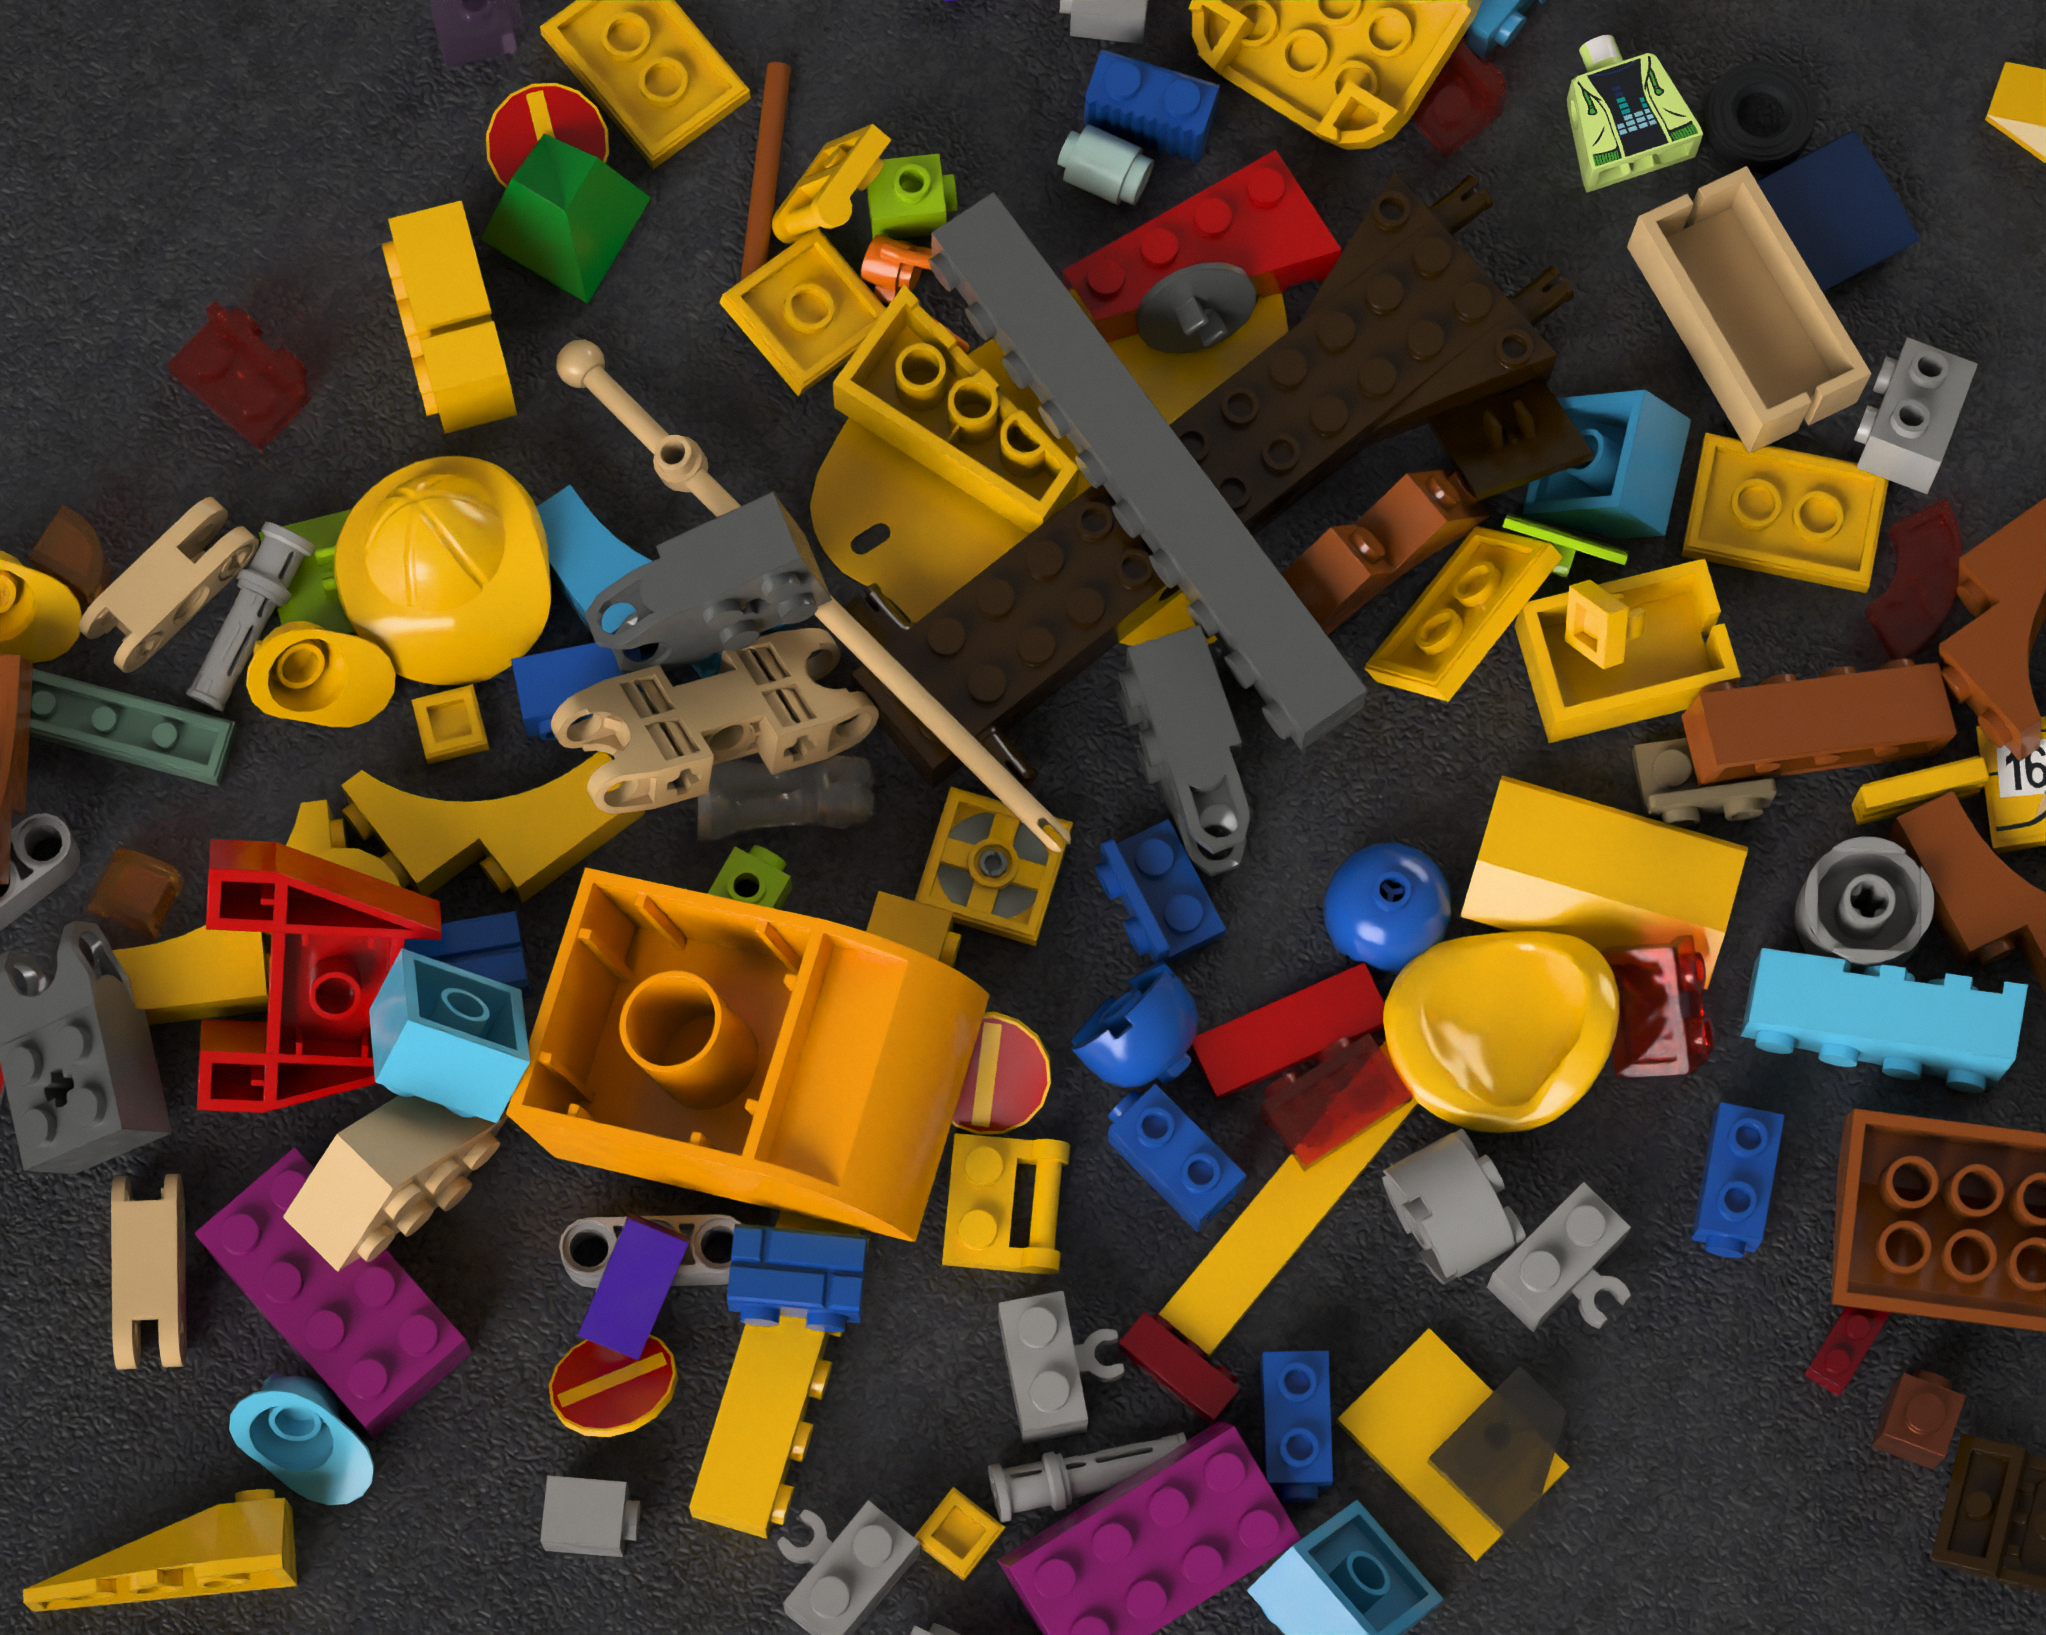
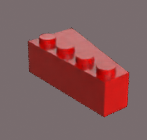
M1274 150L1062 270V283L1105 341L1109 343L1138 334L1135 313L1142 297L1158 281L1179 269L1200 263L1225 262L1242 268L1255 285L1256 296L1261 294L1262 298L1285 292L1288 286L1312 279H1315L1316 282L1325 280L1340 257L1342 249L1277 150Z

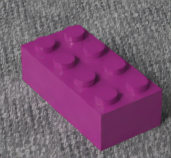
M294 1147L198 1229L195 1235L204 1249L321 1382L334 1394L336 1399L365 1432L374 1439L470 1356L472 1352L462 1334L386 1249L370 1262H366L360 1257L337 1272L283 1218L314 1170L311 1164Z
M1219 1420L1148 1467L1120 1482L997 1559L1042 1635H1151L1300 1541L1301 1537L1235 1426Z

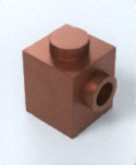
M1916 1370L1913 1376L1903 1373L1891 1387L1871 1447L1933 1470L1946 1457L1966 1396L1952 1391L1953 1383L1938 1374L1924 1370Z

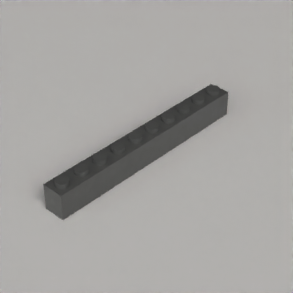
M994 192L931 233L932 258L928 262L938 281L947 291H951L956 287L969 305L965 308V313L973 328L984 340L993 337L1006 354L1001 360L1011 379L1020 389L1029 386L1041 401L1042 405L1038 407V410L1046 426L1058 439L1066 435L1079 452L1075 456V460L1084 477L1094 488H1098L1103 484L1116 502L1112 506V510L1122 528L1132 538L1140 534L1154 554L1149 559L1160 579L1169 588L1178 585L1191 602L1187 606V611L1195 626L1201 625L1206 638L1215 635L1229 653L1224 659L1236 681L1245 689L1253 685L1267 704L1262 708V711L1275 733L1283 740L1291 736L1299 749L1303 750L1363 709L1368 691L996 194Z

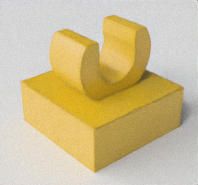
M1590 579L1570 585L1565 642L1602 669L1624 663L1626 640L1637 638L1644 633L1646 611L1643 608L1629 611V607L1625 605V596L1622 593L1610 594Z

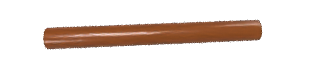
M781 62L768 63L766 69L740 281L768 261L791 66Z

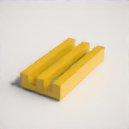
M1974 756L1862 784L1851 806L1857 825L1904 814L1951 791H1954L1958 800L1977 796L1981 792L1980 789L1985 786L1984 782L1988 781L1989 775L1983 757Z

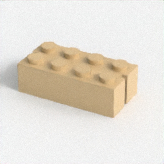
M1747 166L1698 188L1693 202L1687 193L1638 217L1627 248L1749 454L1798 431L1803 419H1805L1809 426L1857 403L1871 376V372ZM1687 221L1690 227L1684 229V226Z

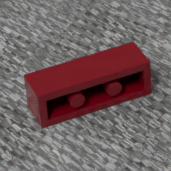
M1845 1306L1804 1373V1376L1839 1397L1891 1312Z
M1144 1311L1119 1341L1118 1350L1210 1425L1215 1424L1237 1398L1240 1388L1235 1383L1238 1379L1225 1367L1218 1365L1215 1369L1203 1358L1206 1356V1353L1191 1340L1187 1339L1184 1343L1172 1334L1174 1327L1162 1316L1155 1314L1151 1317Z

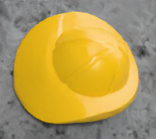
M437 456L399 468L377 482L360 498L348 514L337 539L334 550V576L343 611L356 634L361 638L376 643L390 657L395 673L404 678L432 685L475 684L491 679L511 667V659L523 657L536 643L544 630L551 605L549 549L546 533L531 496L512 475L496 464L473 457Z
M1509 931L1447 940L1431 946L1427 951L1411 959L1396 977L1384 1006L1383 1024L1386 1043L1391 1061L1405 1088L1419 1104L1437 1117L1456 1126L1476 1132L1506 1133L1532 1130L1556 1120L1572 1108L1589 1091L1609 1057L1617 1033L1619 991L1614 973L1603 955L1594 946L1578 937L1547 931Z

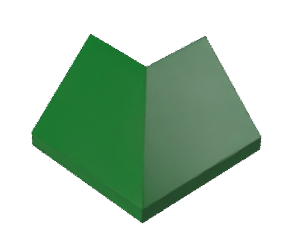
M543 134L510 180L480 241L588 305L650 202L651 197L599 158L547 134Z

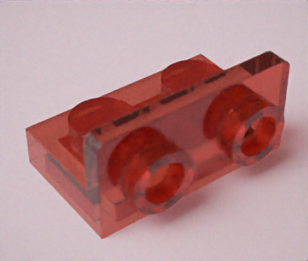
M1465 36L1462 37L1410 118L1446 158L1502 115L1507 94L1505 89L1506 83L1500 71L1488 59L1482 58L1479 60L1465 45Z
M213 301L206 309L209 322L167 364V368L173 377L261 452L312 399L306 379L304 378L308 371L301 361L286 348L281 346L275 352L259 339L262 335L261 329L241 309L235 307L229 313L218 302Z
M1678 936L1669 943L1611 946L1600 951L1614 973L1619 991V1021L1612 1046L1616 1078L1690 1074L1708 1061L1709 1054L1714 1047V1028L1711 1018L1708 1015H1704L1701 991L1705 986L1706 968L1701 953L1695 952L1693 936Z
M1369 1033L1354 1043L1349 1036L1339 1039L1318 1055L1317 1059L1321 1063L1320 1065L1299 1077L1296 1071H1291L1277 1079L1264 1091L1267 1099L1261 1102L1259 1117L1266 1127L1269 1125L1274 1127L1304 1172L1412 1101L1413 1095Z

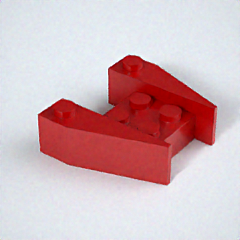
M210 839L206 930L272 933L267 1022L201 1019L197 1110L264 1113L378 1084L375 1082L369 1009L401 948L404 949L405 939L441 940L440 901L277 842Z

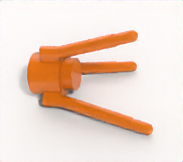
M877 234L871 241L865 254L861 269V279L876 285L874 294L881 302L889 305L903 285L910 291L915 288L922 268L932 270L928 262L932 258L931 248L917 246L901 239L895 240ZM931 317L937 324L940 323L936 319ZM944 326L955 337L957 345L967 353L970 349L969 344Z

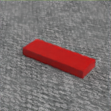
M1364 962L1195 1037L1190 1048L1215 1101H1218L1384 1028L1383 1013L1385 1004Z

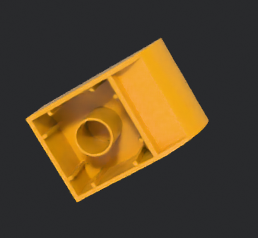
M585 867L528 1044L530 1063L511 1096L506 1115L555 1158L916 1242L990 995L975 981L954 968L912 948L866 931L829 920Z

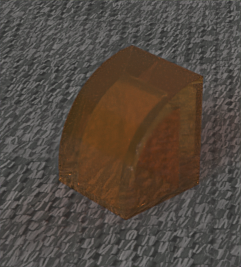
M62 505L29 555V559L35 570L50 575L67 585L77 599L91 605L112 584L111 567L91 525L82 516Z
M117 848L114 850L90 897L86 909L156 940L184 883L176 867L143 853Z

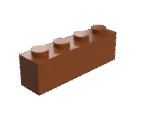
M1913 659L1894 660L1881 665L1875 671L1856 673L1855 668L1851 666L1837 667L1821 673L1818 678L1797 680L1793 674H1781L1761 681L1758 686L1737 688L1734 682H1719L1701 689L1698 696L1681 716L1699 787L1936 756L1957 734L1939 663L1915 665Z

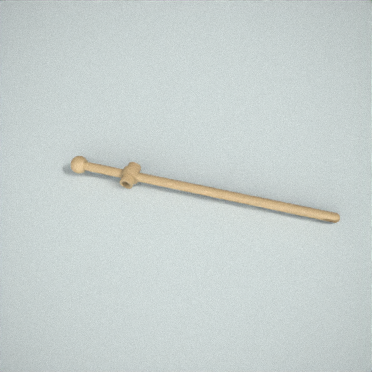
M585 339L573 340L561 349L556 361L557 372L561 380L574 388L587 387L654 454V469L667 487L675 491L692 492L716 517L741 507L707 472V457L698 444L689 437L669 435L604 370V355L597 345ZM832 596L831 601L818 606V610L814 615L1050 850L1063 852L1042 829L1043 826L1050 825L1070 844L1071 836L1068 830Z

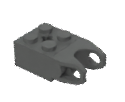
M771 492L657 545L656 548L660 555L659 559L629 572L596 596L584 615L595 642L599 647L612 648L619 669L623 674L660 665L665 673L686 667L723 650L735 651L753 644L759 638L760 633L781 623L795 624L810 618L816 613L818 606L831 601L832 598L805 534L775 493ZM620 602L632 605L636 612L625 619L615 634H609L603 630L602 618L607 608ZM650 643H659L656 653L647 661L634 662L627 657L626 649H634Z
M1201 625L1128 647L1126 668L1118 672L1122 689L1117 690V696L1127 726L1135 724L1139 726V737L1142 747L1137 748V753L1148 785L1156 782L1159 783L1177 835L1194 866L1209 877L1239 868L1246 846V834L1250 823L1249 806L1238 773L1242 741ZM1219 825L1228 829L1231 834L1226 837H1215L1208 834L1204 828ZM1197 843L1212 854L1230 847H1234L1228 857L1222 860H1211L1201 854Z
M74 921L64 926L57 951L58 966L52 983L42 972L31 953L7 951L0 954V1063L24 1171L77 1174L173 1133L146 1012L143 1009H136L130 979L114 955L108 940L97 923ZM80 937L88 943L93 952V969L79 948ZM13 967L23 974L27 983V995L17 988L13 979Z

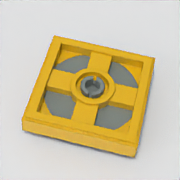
M950 787L914 901L952 911L953 922L1036 946L1068 843L1050 825L1043 826L1042 830L1063 851L1054 852L1002 801ZM1055 817L1071 835L1073 822Z

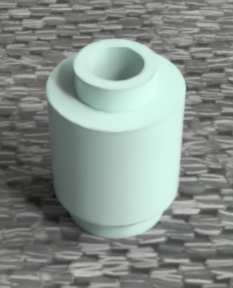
M1088 124L1081 134L1073 130L1070 132L1061 149L1057 164L1065 168L1063 181L1116 205L1121 201L1135 205L1147 185L1154 166V160L1142 155L1143 148Z

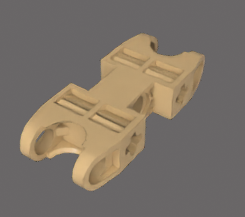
M806 628L759 637L753 644L740 650H723L719 674L673 687L660 665L603 680L567 698L554 713L551 720V730L563 747L571 749L582 747L584 752L596 750L607 752L614 756V760L603 764L592 774L587 784V790L594 804L601 811L607 813H628L652 810L708 794L713 765L759 753L772 775L826 760L861 742L876 725L879 710L867 693L860 691L849 692L847 688H826L814 682L823 678L835 668L841 657V651L828 631L820 628ZM822 650L815 657L807 659L812 652ZM752 653H755L759 660H756ZM636 685H640L643 692L640 693ZM593 714V716L574 725H571L572 722H574L578 718L584 715ZM858 715V716H857L855 719H853L851 722L846 723V724H844V725H838V724H840V723H842V722H844V721H846V720H848V719H850V718H852V717ZM791 747V749H792L793 752H794V755L791 754V752H790V750H789L788 748ZM675 780L679 788H675L672 781ZM622 782L617 789L607 791L611 786Z

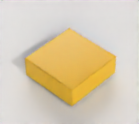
M473 684L411 700L428 765L490 749Z
M953 1487L914 1538L920 1542V1548L965 1582L1003 1534L1005 1526Z

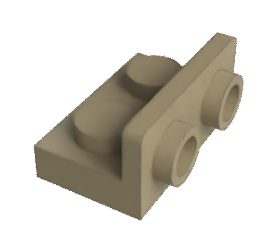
M1687 738L1634 745L1632 750L1643 817L1666 824L1687 828L1698 824L1701 821L1700 817L1725 814V819L1728 821L1755 818L1763 814V808L1770 807L1777 793L1775 779L1769 778L1699 787Z

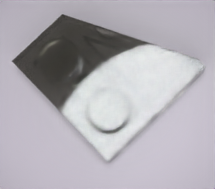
M1519 1366L1428 1458L1427 1463L1519 1551L1528 1541L1567 1411Z

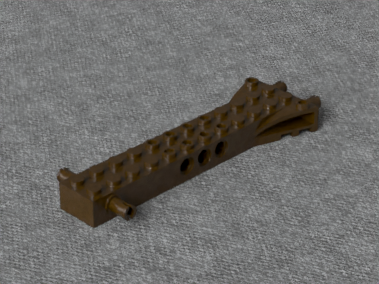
M1394 172L1341 253L1300 323L1169 425L1252 536L1256 535L1367 446L1429 424V419L1474 402L1477 403L1497 396L1499 393L1529 382L1534 383L1542 379L1544 381L1550 380L1558 354L1534 329V326L1563 303L1570 301L1574 297L1573 289L1566 278L1557 283L1555 279L1560 276L1561 272L1553 266H1548L1541 275L1513 297L1505 296L1452 237L1478 215L1493 206L1492 199L1484 186L1475 192L1474 188L1479 185V181L1475 177L1467 175L1460 184L1429 207L1424 205ZM1103 484L1098 488L1089 487L917 623L909 624L882 593L877 583L864 588V592L867 594L864 599L858 593L846 606L847 612L853 615L861 626L1025 789L1034 782L1039 773L1027 763L1003 733L1182 593L1178 585L1169 588L1160 579L1149 559L1154 553L1139 534L1132 538L1122 528L1112 510V506L1116 502ZM864 664L852 673L853 692L860 691L868 694L879 710L877 724L932 789L964 765Z

